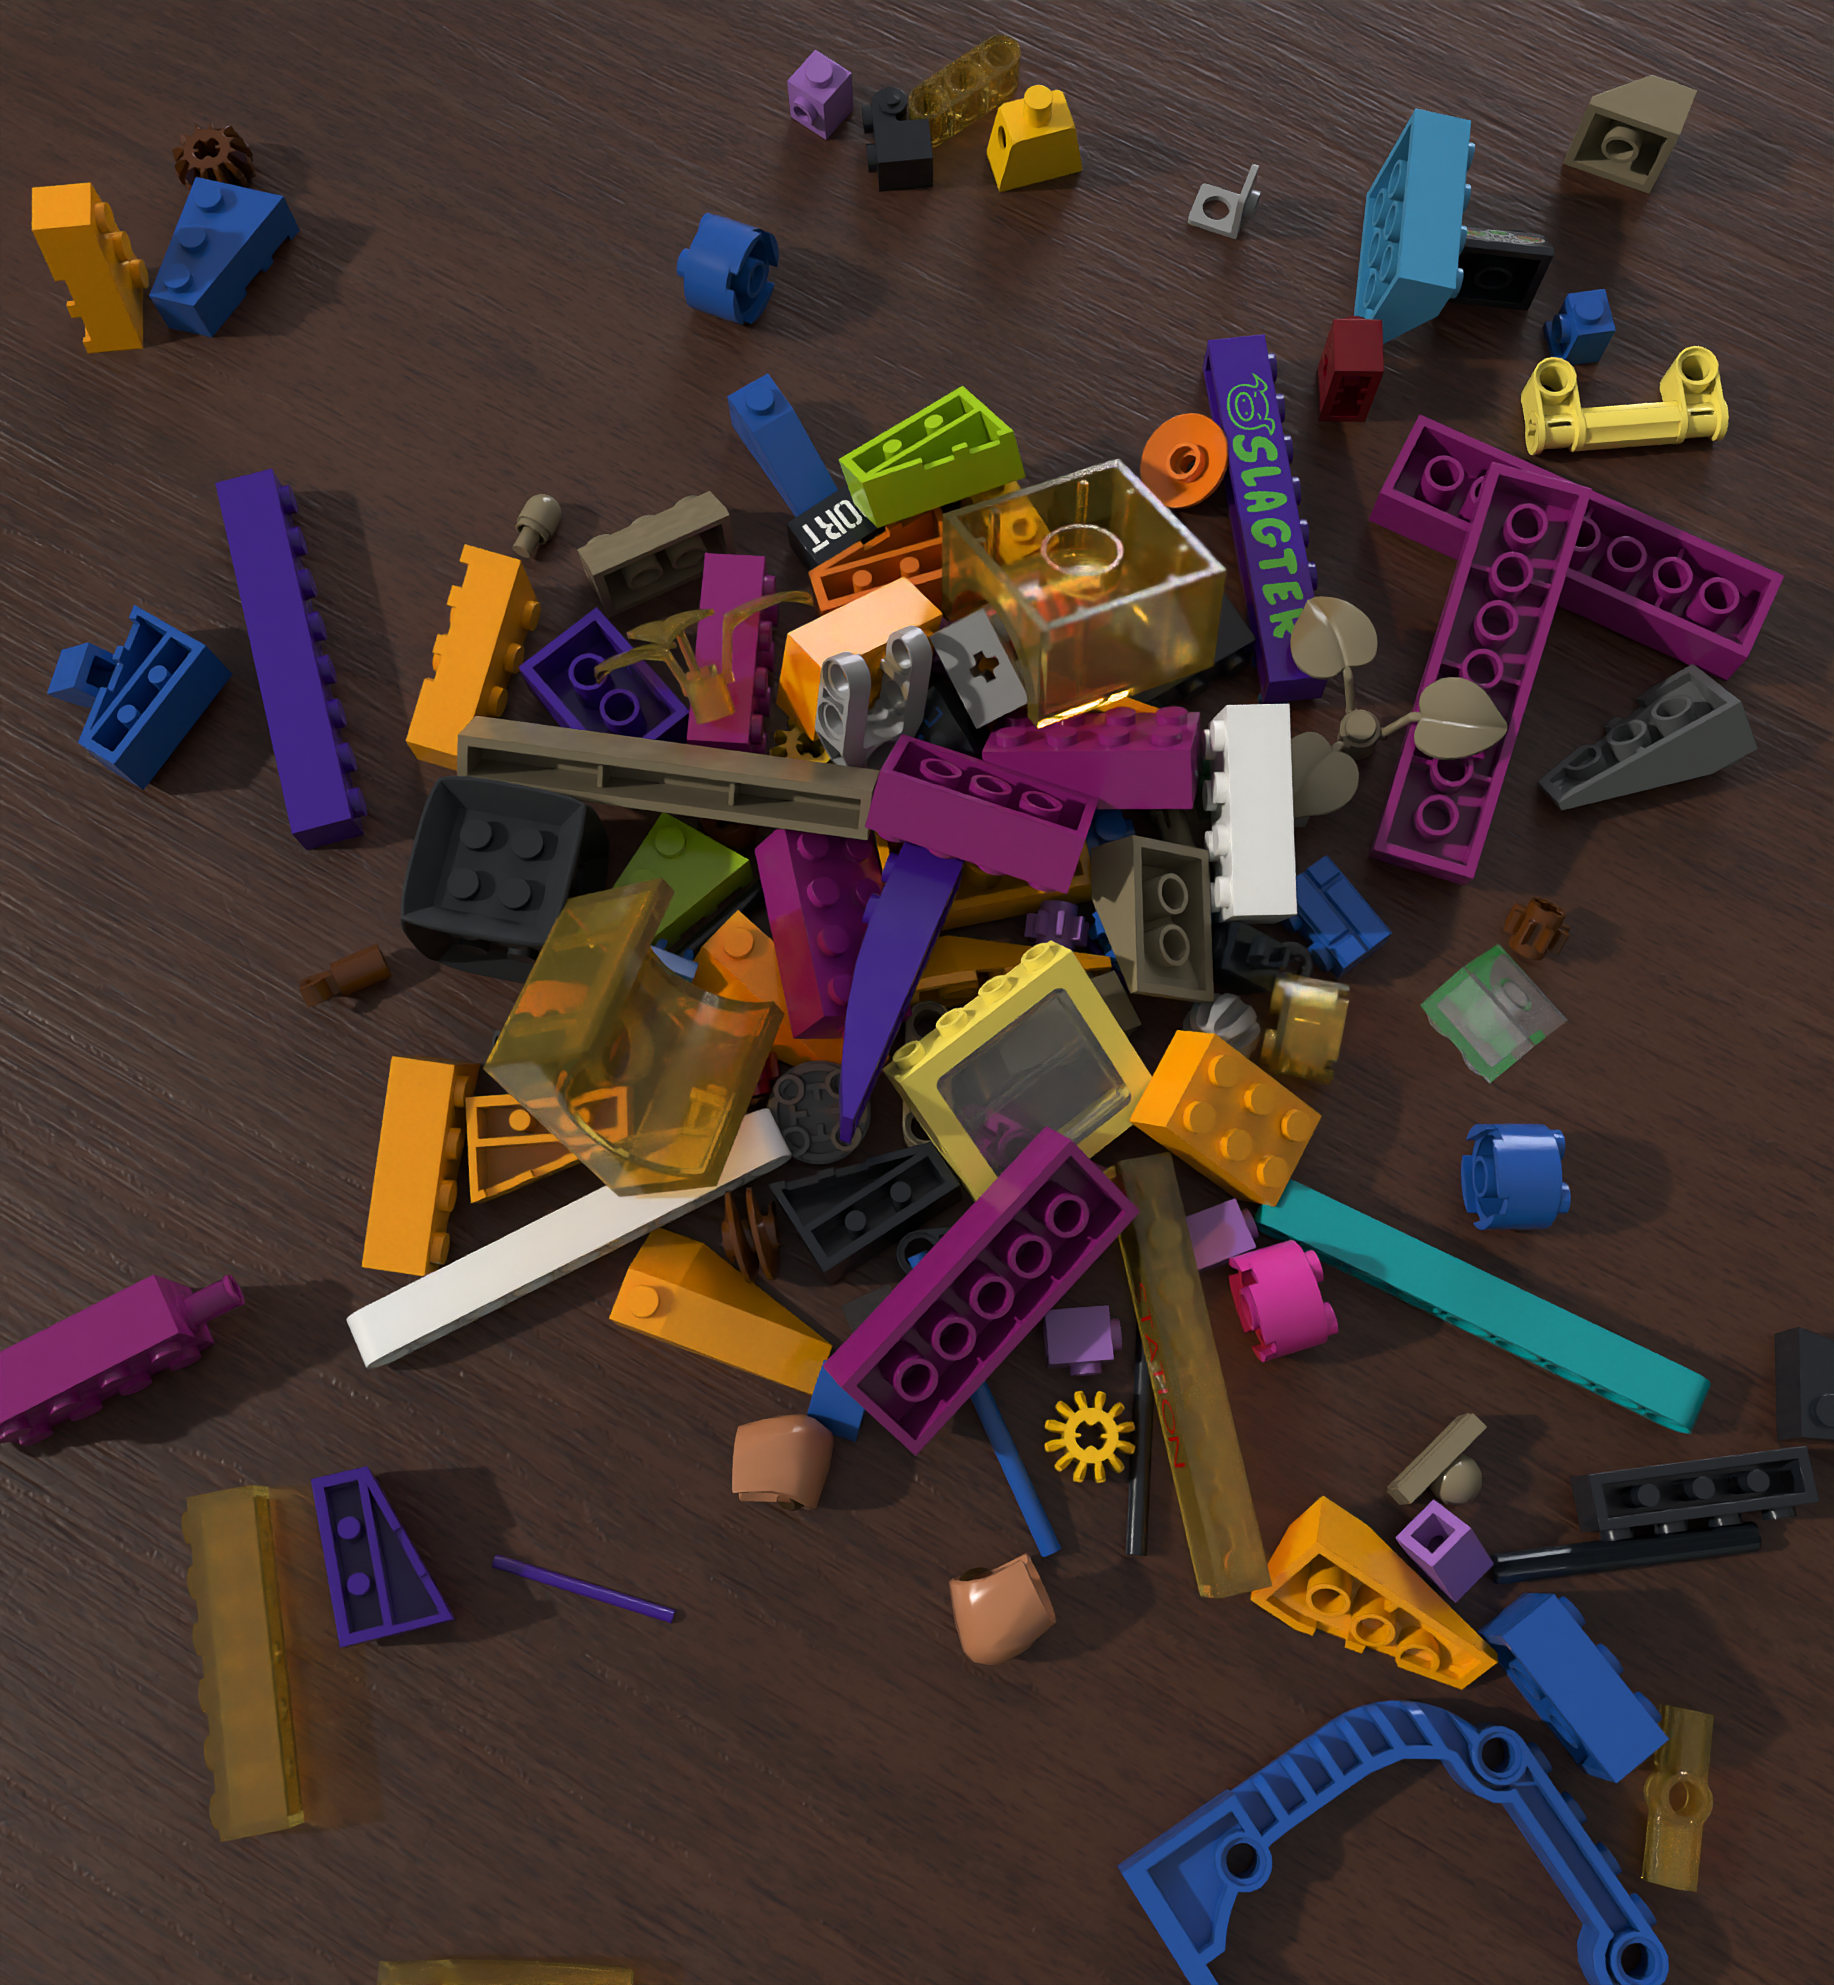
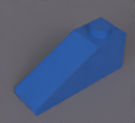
M768 373L727 396L732 427L795 517L838 491L794 409Z

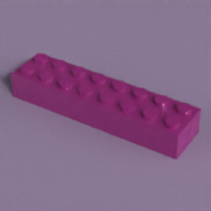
M1419 414L1379 493L1369 521L1458 560L1482 480L1492 462L1570 483L1574 482ZM1592 491L1557 606L1688 665L1694 664L1700 670L1727 681L1748 658L1784 575Z
M1495 462L1491 463L1482 480L1412 712H1420L1419 699L1427 686L1443 678L1459 677L1477 684L1486 692L1506 721L1507 732L1500 741L1481 753L1462 759L1441 760L1424 754L1416 747L1414 732L1418 722L1408 724L1368 852V858L1464 886L1474 879L1592 488Z

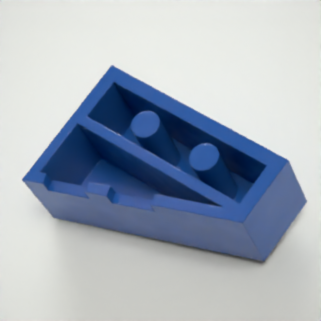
M195 177L149 295L168 328L207 337L215 335L246 297L247 292L245 288L260 270L263 272L268 270L274 262L271 257L286 238L292 240L300 230L284 196Z
M134 605L129 616L133 625L124 646L117 645L112 658L117 665L108 687H100L78 743L107 769L144 790L229 680L232 673L206 645Z

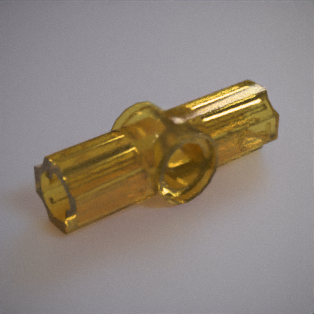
M1660 1704L1659 1713L1662 1720L1658 1723V1726L1669 1740L1655 1751L1653 1772L1647 1778L1644 1786V1798L1649 1807L1642 1880L1669 1888L1697 1892L1703 1823L1710 1816L1713 1808V1795L1707 1782L1714 1715ZM1681 1781L1687 1790V1801L1682 1809L1675 1812L1669 1803V1792L1674 1784Z

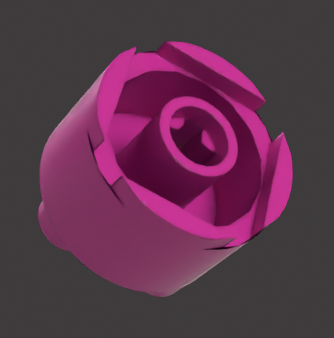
M1288 1240L1228 1259V1265L1238 1270V1273L1228 1275L1234 1305L1244 1333L1255 1330L1261 1344L1251 1346L1261 1362L1325 1344L1328 1336L1338 1333L1335 1313L1328 1302L1323 1303L1317 1284L1324 1280L1321 1263L1314 1250L1304 1252L1302 1247L1294 1240Z

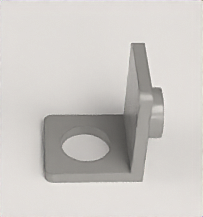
M1252 164L1241 194L1206 183L1202 184L1190 211L1188 223L1236 240L1244 219H1253L1261 197V191L1254 189L1259 165ZM1219 200L1228 206L1229 214L1223 219L1214 220L1205 215L1203 206L1209 201Z

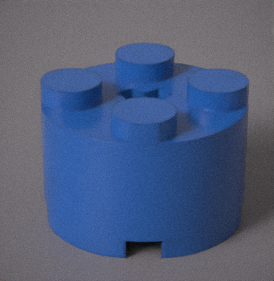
M705 213L701 218L698 232L693 239L690 249H683L677 261L676 271L679 277L684 278V294L687 305L697 311L736 324L744 325L743 321L750 324L755 322L765 310L772 295L775 283L767 281L770 265L778 268V243L772 233L720 215Z
M1475 1124L1470 1129L1466 1141H1475L1472 1155H1462L1461 1186L1467 1213H1477L1480 1221L1473 1223L1477 1229L1544 1230L1552 1225L1557 1214H1566L1568 1212L1571 1195L1567 1183L1562 1182L1561 1160L1565 1154V1139L1560 1130H1550L1544 1124Z

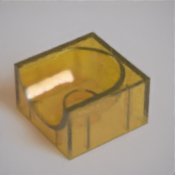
M1119 458L943 514L942 612L952 622L988 604L993 607L1004 624L1018 656L1026 688L1028 718L1037 729L1214 666L1227 569Z

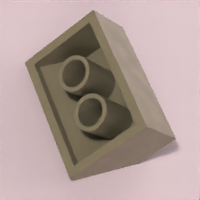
M710 491L699 496L691 495L684 497L670 509L656 515L641 516L633 521L629 527L611 535L602 534L596 536L586 546L577 549L584 571L607 618L702 577L705 553L737 555L730 515L726 507Z

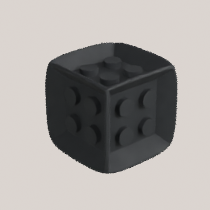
M444 776L438 778L425 803L403 883L400 919L403 932L423 956L454 969L536 986L555 984L574 987L584 970L589 956V951L582 941L581 935L602 905L607 881L609 839L601 819L591 806L553 791L471 776Z

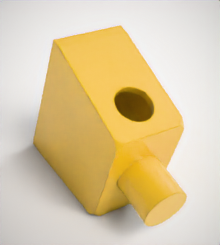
M1034 85L1027 89L1023 99L1003 103L998 108L986 155L999 192L1082 171L1076 128L1062 91H1050V89L1043 85Z

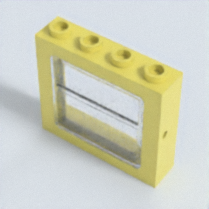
M1052 940L1048 943L1035 945L1026 951L1021 957L1019 965L1006 975L996 976L983 984L976 998L963 1008H955L939 1018L933 1031L919 1041H911L902 1046L894 1054L893 1061L882 1069L974 1203L1046 1126L1071 1139L1090 1159L1133 1125L1129 1122V1119L1152 1078L1073 951Z

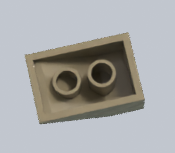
M1136 835L1090 848L1092 901L1130 993L1204 1004L1213 1003L1209 850Z

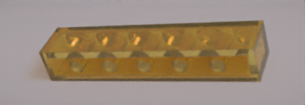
M247 1485L186 1497L188 1511H185L182 1515V1532L185 1541L191 1544L193 1566L189 1567L187 1573V1585L191 1598L197 1601L199 1621L193 1626V1644L197 1655L202 1656L204 1678L200 1680L198 1686V1698L202 1711L208 1713L210 1736H207L204 1742V1758L207 1768L210 1771L213 1770L215 1794L211 1796L209 1808L211 1823L215 1829H219L220 1842L289 1829L304 1823L269 1489L267 1486Z

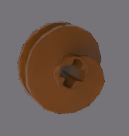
M747 1187L745 1218H740L731 1190L725 1191L722 1238L725 1253L729 1257L730 1263H735L737 1260L741 1274L747 1283L751 1284L757 1281L759 1261L767 1279L776 1280L780 1268L781 1242L777 1208L774 1200L769 1201L766 1214L761 1215L752 1187Z

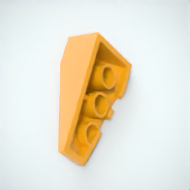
M737 910L701 947L695 957L694 962L699 964L681 1006L710 1032L725 1039L728 1037L741 1044L762 1042L765 1054L776 1052L778 1060L793 1067L815 1060H825L841 1064L843 1038L793 1039L774 942ZM889 1056L887 1057L885 1064L889 1061Z
M949 935L938 937L910 1006L912 1008L919 1002L927 1000L939 1002L946 1008L967 1005L979 995V989L983 984L996 976L1006 975L1021 963V957L1033 946ZM1073 952L1085 972L1093 971L1097 977L1111 971L1110 956Z

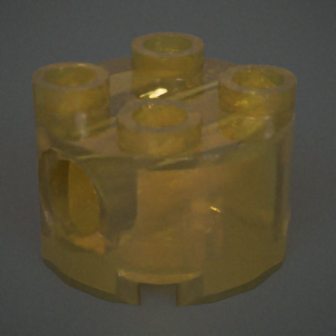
M1287 973L1286 979L1276 977L1269 1008V1014L1278 1015L1276 1030L1266 1028L1259 1064L1269 1065L1268 1074L1296 1076L1315 1083L1331 1085L1334 1071L1324 1068L1332 1069L1333 1061L1338 1059L1349 1001L1346 998L1349 995L1350 984L1312 979L1293 973Z

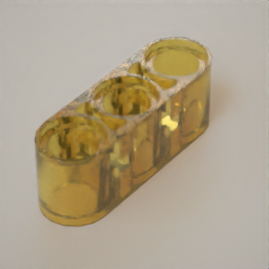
M994 35L923 81L910 92L908 97V119H929L932 147L942 144L1010 98L1017 91L1021 62V50L1017 41L1006 35Z

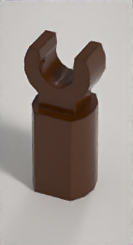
M378 943L330 963V970L318 973L299 981L301 986L299 991L309 1008L326 1001L340 992L345 997L392 975L388 963Z

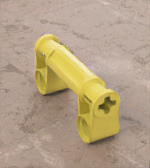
M1699 346L1688 347L1680 352L1660 382L1663 402L1581 408L1576 380L1577 375L1574 367L1568 361L1558 357L1542 360L1536 366L1521 393L1525 420V440L1529 454L1540 455L1543 450L1568 448L1570 452L1681 444L1687 438L1708 437L1711 441H1721L1727 432L1729 415L1728 407L1723 397L1718 369L1719 364L1716 356L1710 350ZM1684 374L1690 376L1693 380L1688 379ZM1542 385L1551 387L1555 392L1546 390Z

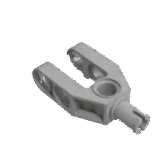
M907 626L889 635L885 658L881 659L880 668L883 670L880 698L875 700V705L870 710H868L871 676L868 666L859 653L854 655L850 652H841L823 661L820 674L815 731L829 758L835 764L881 770L901 734L913 738L923 722L932 665L931 645L927 636L920 628Z

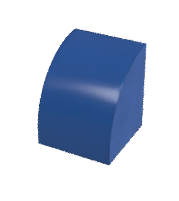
M89 642L63 649L47 694L72 704L92 708L100 687H108L117 664L112 660L114 654Z
M824 1360L812 1394L807 1416L819 1421L834 1436L856 1443L867 1411L845 1392L825 1370L823 1365L827 1360Z

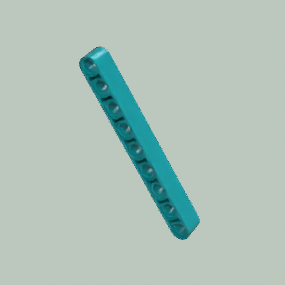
M1289 1179L1276 1207L1259 1204L1253 1219L1257 1230L1280 1242L1294 1240L1302 1247L1304 1252L1314 1250L1319 1261L1659 1425L1684 1434L1692 1433L1711 1386V1382L1704 1376L1294 1180Z

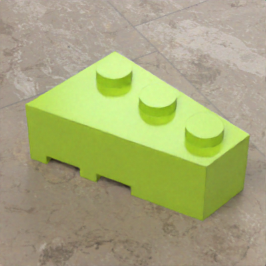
M964 386L959 387L838 459L854 504L877 528L1026 477L1014 431Z

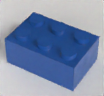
M1523 1593L1476 1632L1498 1653L1499 1666L1579 1769L1585 1774L1618 1783L1669 1740L1658 1726L1662 1717L1655 1706L1642 1693L1637 1691L1633 1694L1619 1676L1624 1672L1620 1662L1604 1645L1600 1643L1597 1646L1594 1645L1582 1630V1627L1586 1624L1584 1617L1566 1597L1562 1596L1558 1599L1555 1594Z

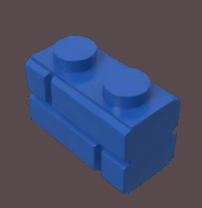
M1328 855L1322 857L1307 868L1305 872L1296 876L1297 915L1280 921L1290 933L1298 931L1309 944L1307 953L1314 965L1324 973L1330 970L1337 979L1380 949L1392 934Z

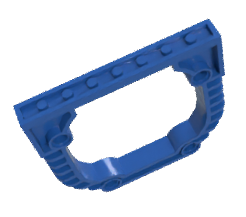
M1408 1700L1378 1701L1361 1705L1342 1713L1232 1790H1224L1117 1865L1191 1985H1218L1206 1964L1225 1951L1227 1927L1238 1892L1257 1890L1269 1879L1272 1871V1855L1268 1847L1291 1828L1369 1773L1402 1759H1439L1449 1775L1463 1790L1493 1803H1502L1583 1924L1577 1940L1578 1962L1590 1985H1662L1669 1971L1668 1955L1652 1930V1927L1657 1924L1653 1913L1636 1893L1628 1895L1616 1877L1622 1872L1620 1865L1607 1847L1600 1841L1594 1844L1581 1826L1587 1821L1584 1812L1567 1791L1561 1794L1558 1792L1547 1775L1553 1771L1552 1766L1540 1748L1533 1741L1526 1744L1514 1730L1491 1722H1478L1472 1725L1449 1711L1421 1702ZM1497 1737L1504 1748V1757L1497 1767L1489 1769L1482 1759V1749L1488 1740ZM1239 1843L1251 1845L1254 1859L1248 1870L1242 1873L1229 1871L1226 1865L1228 1851ZM1637 1943L1641 1952L1639 1964L1635 1969L1625 1972L1621 1965L1622 1952L1628 1945Z

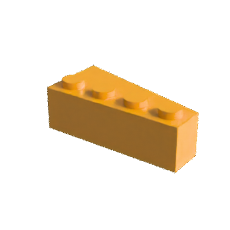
M425 1055L392 1056L361 1267L426 1276L437 1271L439 1264L443 1265L445 1263L450 1246V1235L446 1233L450 1212L453 1210L456 1202V1181L467 1132L465 1097H474L480 1063Z

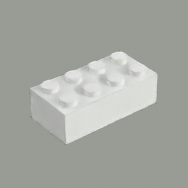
M1226 705L1208 724V729L1202 730L1201 733L1202 760H1209L1210 780H1204L1202 800L1204 811H1211L1212 831H1206L1204 837V850H1209V862H1213V882H1210L1211 913H1215V923L1242 921L1246 924H1276L1297 915L1290 705Z

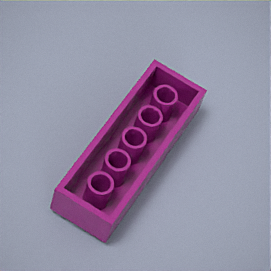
M1046 1126L825 1362L823 1367L845 1392L916 1456L1140 1213V1210L1071 1139Z

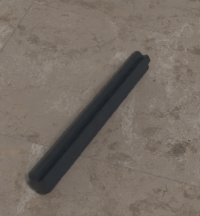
M1752 1521L1726 1526H1707L1673 1533L1637 1535L1634 1538L1620 1540H1597L1495 1553L1489 1556L1494 1563L1490 1568V1573L1495 1583L1506 1584L1756 1552L1761 1549L1762 1540L1757 1524Z

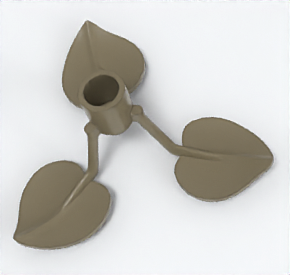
M1324 596L1313 597L1307 600L1292 630L1290 640L1292 658L1296 666L1303 673L1315 679H1331L1342 671L1345 685L1346 715L1341 721L1337 741L1332 746L1322 735L1316 732H1305L1291 739L1294 820L1303 817L1326 815L1339 810L1350 802L1356 793L1359 782V772L1354 760L1367 758L1375 750L1378 740L1386 741L1389 735L1410 723L1418 722L1414 732L1416 747L1424 754L1441 760L1462 759L1489 749L1504 737L1507 732V723L1490 697L1477 684L1459 677H1448L1440 679L1424 689L1419 699L1420 712H1410L1388 726L1380 727V723L1374 714L1366 710H1357L1354 676L1351 669L1368 665L1376 656L1378 642L1373 624L1361 610L1344 600Z

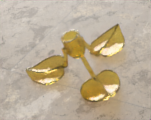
M805 591L778 592L752 599L722 614L724 619L722 672L718 673L715 663L699 668L684 629L706 617L716 615L714 609H697L674 614L666 620L648 622L626 632L628 639L652 643L633 648L602 661L594 667L596 681L600 684L612 670L644 659L663 661L668 665L679 682L684 697L688 696L697 724L729 716L736 712L727 685L735 682L732 672V633L735 626L753 613L779 602H799L814 606L812 597ZM675 638H677L690 670L686 672V675L669 651L677 647L676 641H673Z

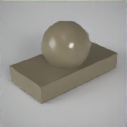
M1474 1413L1457 1416L1387 1486V1492L1399 1505L1411 1504L1430 1486L1435 1497L1443 1503L1452 1506L1467 1505L1477 1497L1481 1490L1482 1474L1475 1460L1462 1452L1487 1426Z

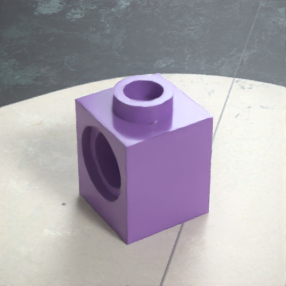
M1236 1198L1177 1220L1171 1228L1191 1277L1227 1264L1228 1259L1253 1251L1256 1248L1254 1239L1259 1237L1257 1226L1250 1211L1247 1208L1240 1210Z

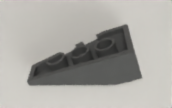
M1692 664L1647 689L1637 698L1639 707L1624 720L1615 716L1604 725L1607 733L1594 745L1578 747L1538 781V785L1546 796L1562 811L1713 774L1722 768L1734 765L1740 758L1758 749L1742 701Z

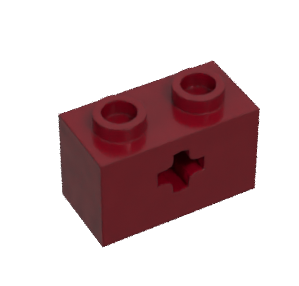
M1360 316L1333 319L1317 369L1318 421H1366L1384 373L1382 320L1365 319Z

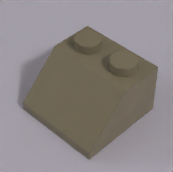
M1650 75L1592 96L1563 164L1650 194L1681 134L1697 90L1675 81Z

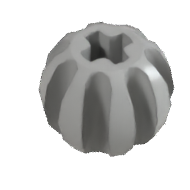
M1214 993L1213 1003L1195 1002L1183 1021L1182 1031L1214 1033L1247 1059L1255 1051L1261 1032L1260 1025L1255 1021L1257 1015L1253 1007L1245 1004L1240 999V996L1230 993H1224L1223 995Z

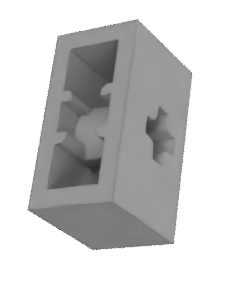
M991 604L942 628L929 637L976 729L1031 702L1036 696L1033 688L1038 684L1036 674L1026 657L1018 659L1009 642L1015 638L1012 626L1003 611L995 613ZM982 652L986 658L995 656L998 659L999 664L993 669L995 676H993L989 669L980 671L977 663L983 658Z

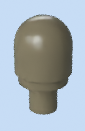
M537 494L526 502L517 518L516 530L519 536L512 547L518 555L529 558L536 545H544L552 538L562 518V510L556 499L550 495Z

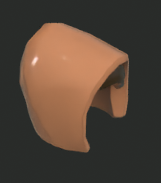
M804 1414L778 1415L738 1426L733 1454L732 1492L739 1494L741 1502H777L782 1508L790 1511H796L800 1508L805 1510L816 1509L830 1468L834 1447L832 1432L816 1419Z
M1028 1553L993 1570L983 1567L968 1569L961 1576L949 1581L955 1626L963 1652L973 1662L986 1665L1007 1663L1029 1649L1036 1639L1056 1624V1616L1050 1598Z

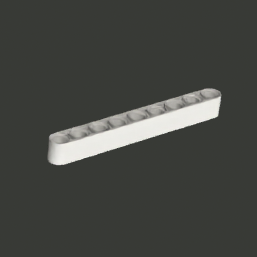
M761 1109L745 1115L354 1312L346 1321L366 1368L374 1369L389 1364L725 1195V1191H733L780 1167L792 1158V1154L770 1109Z

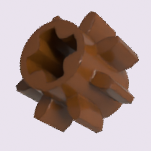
M1532 897L1527 907L1515 902L1504 922L1506 925L1503 930L1511 934L1507 942L1508 945L1515 952L1532 960H1542L1547 950L1558 956L1570 936L1568 933L1570 926L1563 924L1567 916L1566 912L1556 904L1538 897Z

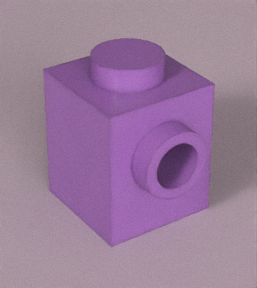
M817 50L813 51L787 81L791 117L825 140L829 138L854 109L852 73Z
M1109 1305L1051 1309L1042 1318L1047 1369L1070 1367V1376L1102 1374V1365L1110 1364L1114 1360L1113 1351L1122 1350L1119 1318L1110 1319Z
M1434 1499L1395 1537L1419 1574L1455 1603L1494 1565L1472 1528Z

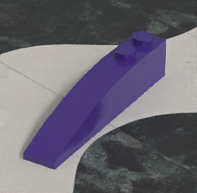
M907 841L904 842L899 854L894 852L889 854L881 876V881L886 883L881 895L871 894L862 922L868 924L856 961L846 1011L839 1084L840 1140L849 1144L852 1141L961 886L965 860L959 858H939L931 854L927 848Z

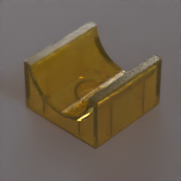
M662 877L567 899L566 905L558 915L483 1068L619 1197L717 1186L785 1015L774 1001H739L703 990L677 975L660 960L650 945L675 892Z

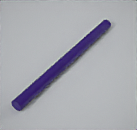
M496 1554L492 1563L493 1568L671 1624L676 1610L499 1554Z

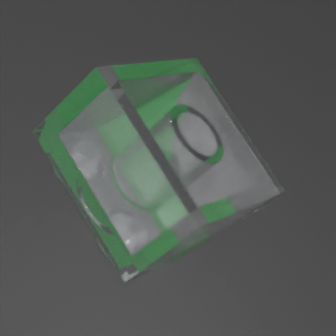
M1499 944L1462 967L1420 1005L1428 1014L1431 1026L1439 1034L1448 1037L1462 1052V1058L1468 1068L1475 1074L1483 1076L1489 1084L1567 1021L1565 1016Z

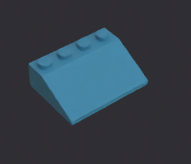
M1415 108L1366 195L1354 316L1382 320L1383 344L1437 317L1450 298H1456L1460 291L1464 272L1462 268H1458V259L1467 238V227L1462 225V216L1471 195V185L1466 184V173L1471 166L1475 152V144L1469 142L1471 120Z

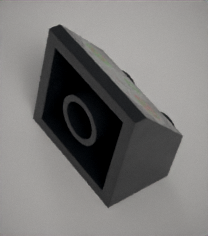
M1463 225L1467 227V238L1458 259V268H1462L1464 272L1463 281L1457 297L1454 299L1450 298L1447 302L1528 311L1554 256L1552 244L1541 234L1526 233L1522 230L1504 231L1479 228L1475 225Z

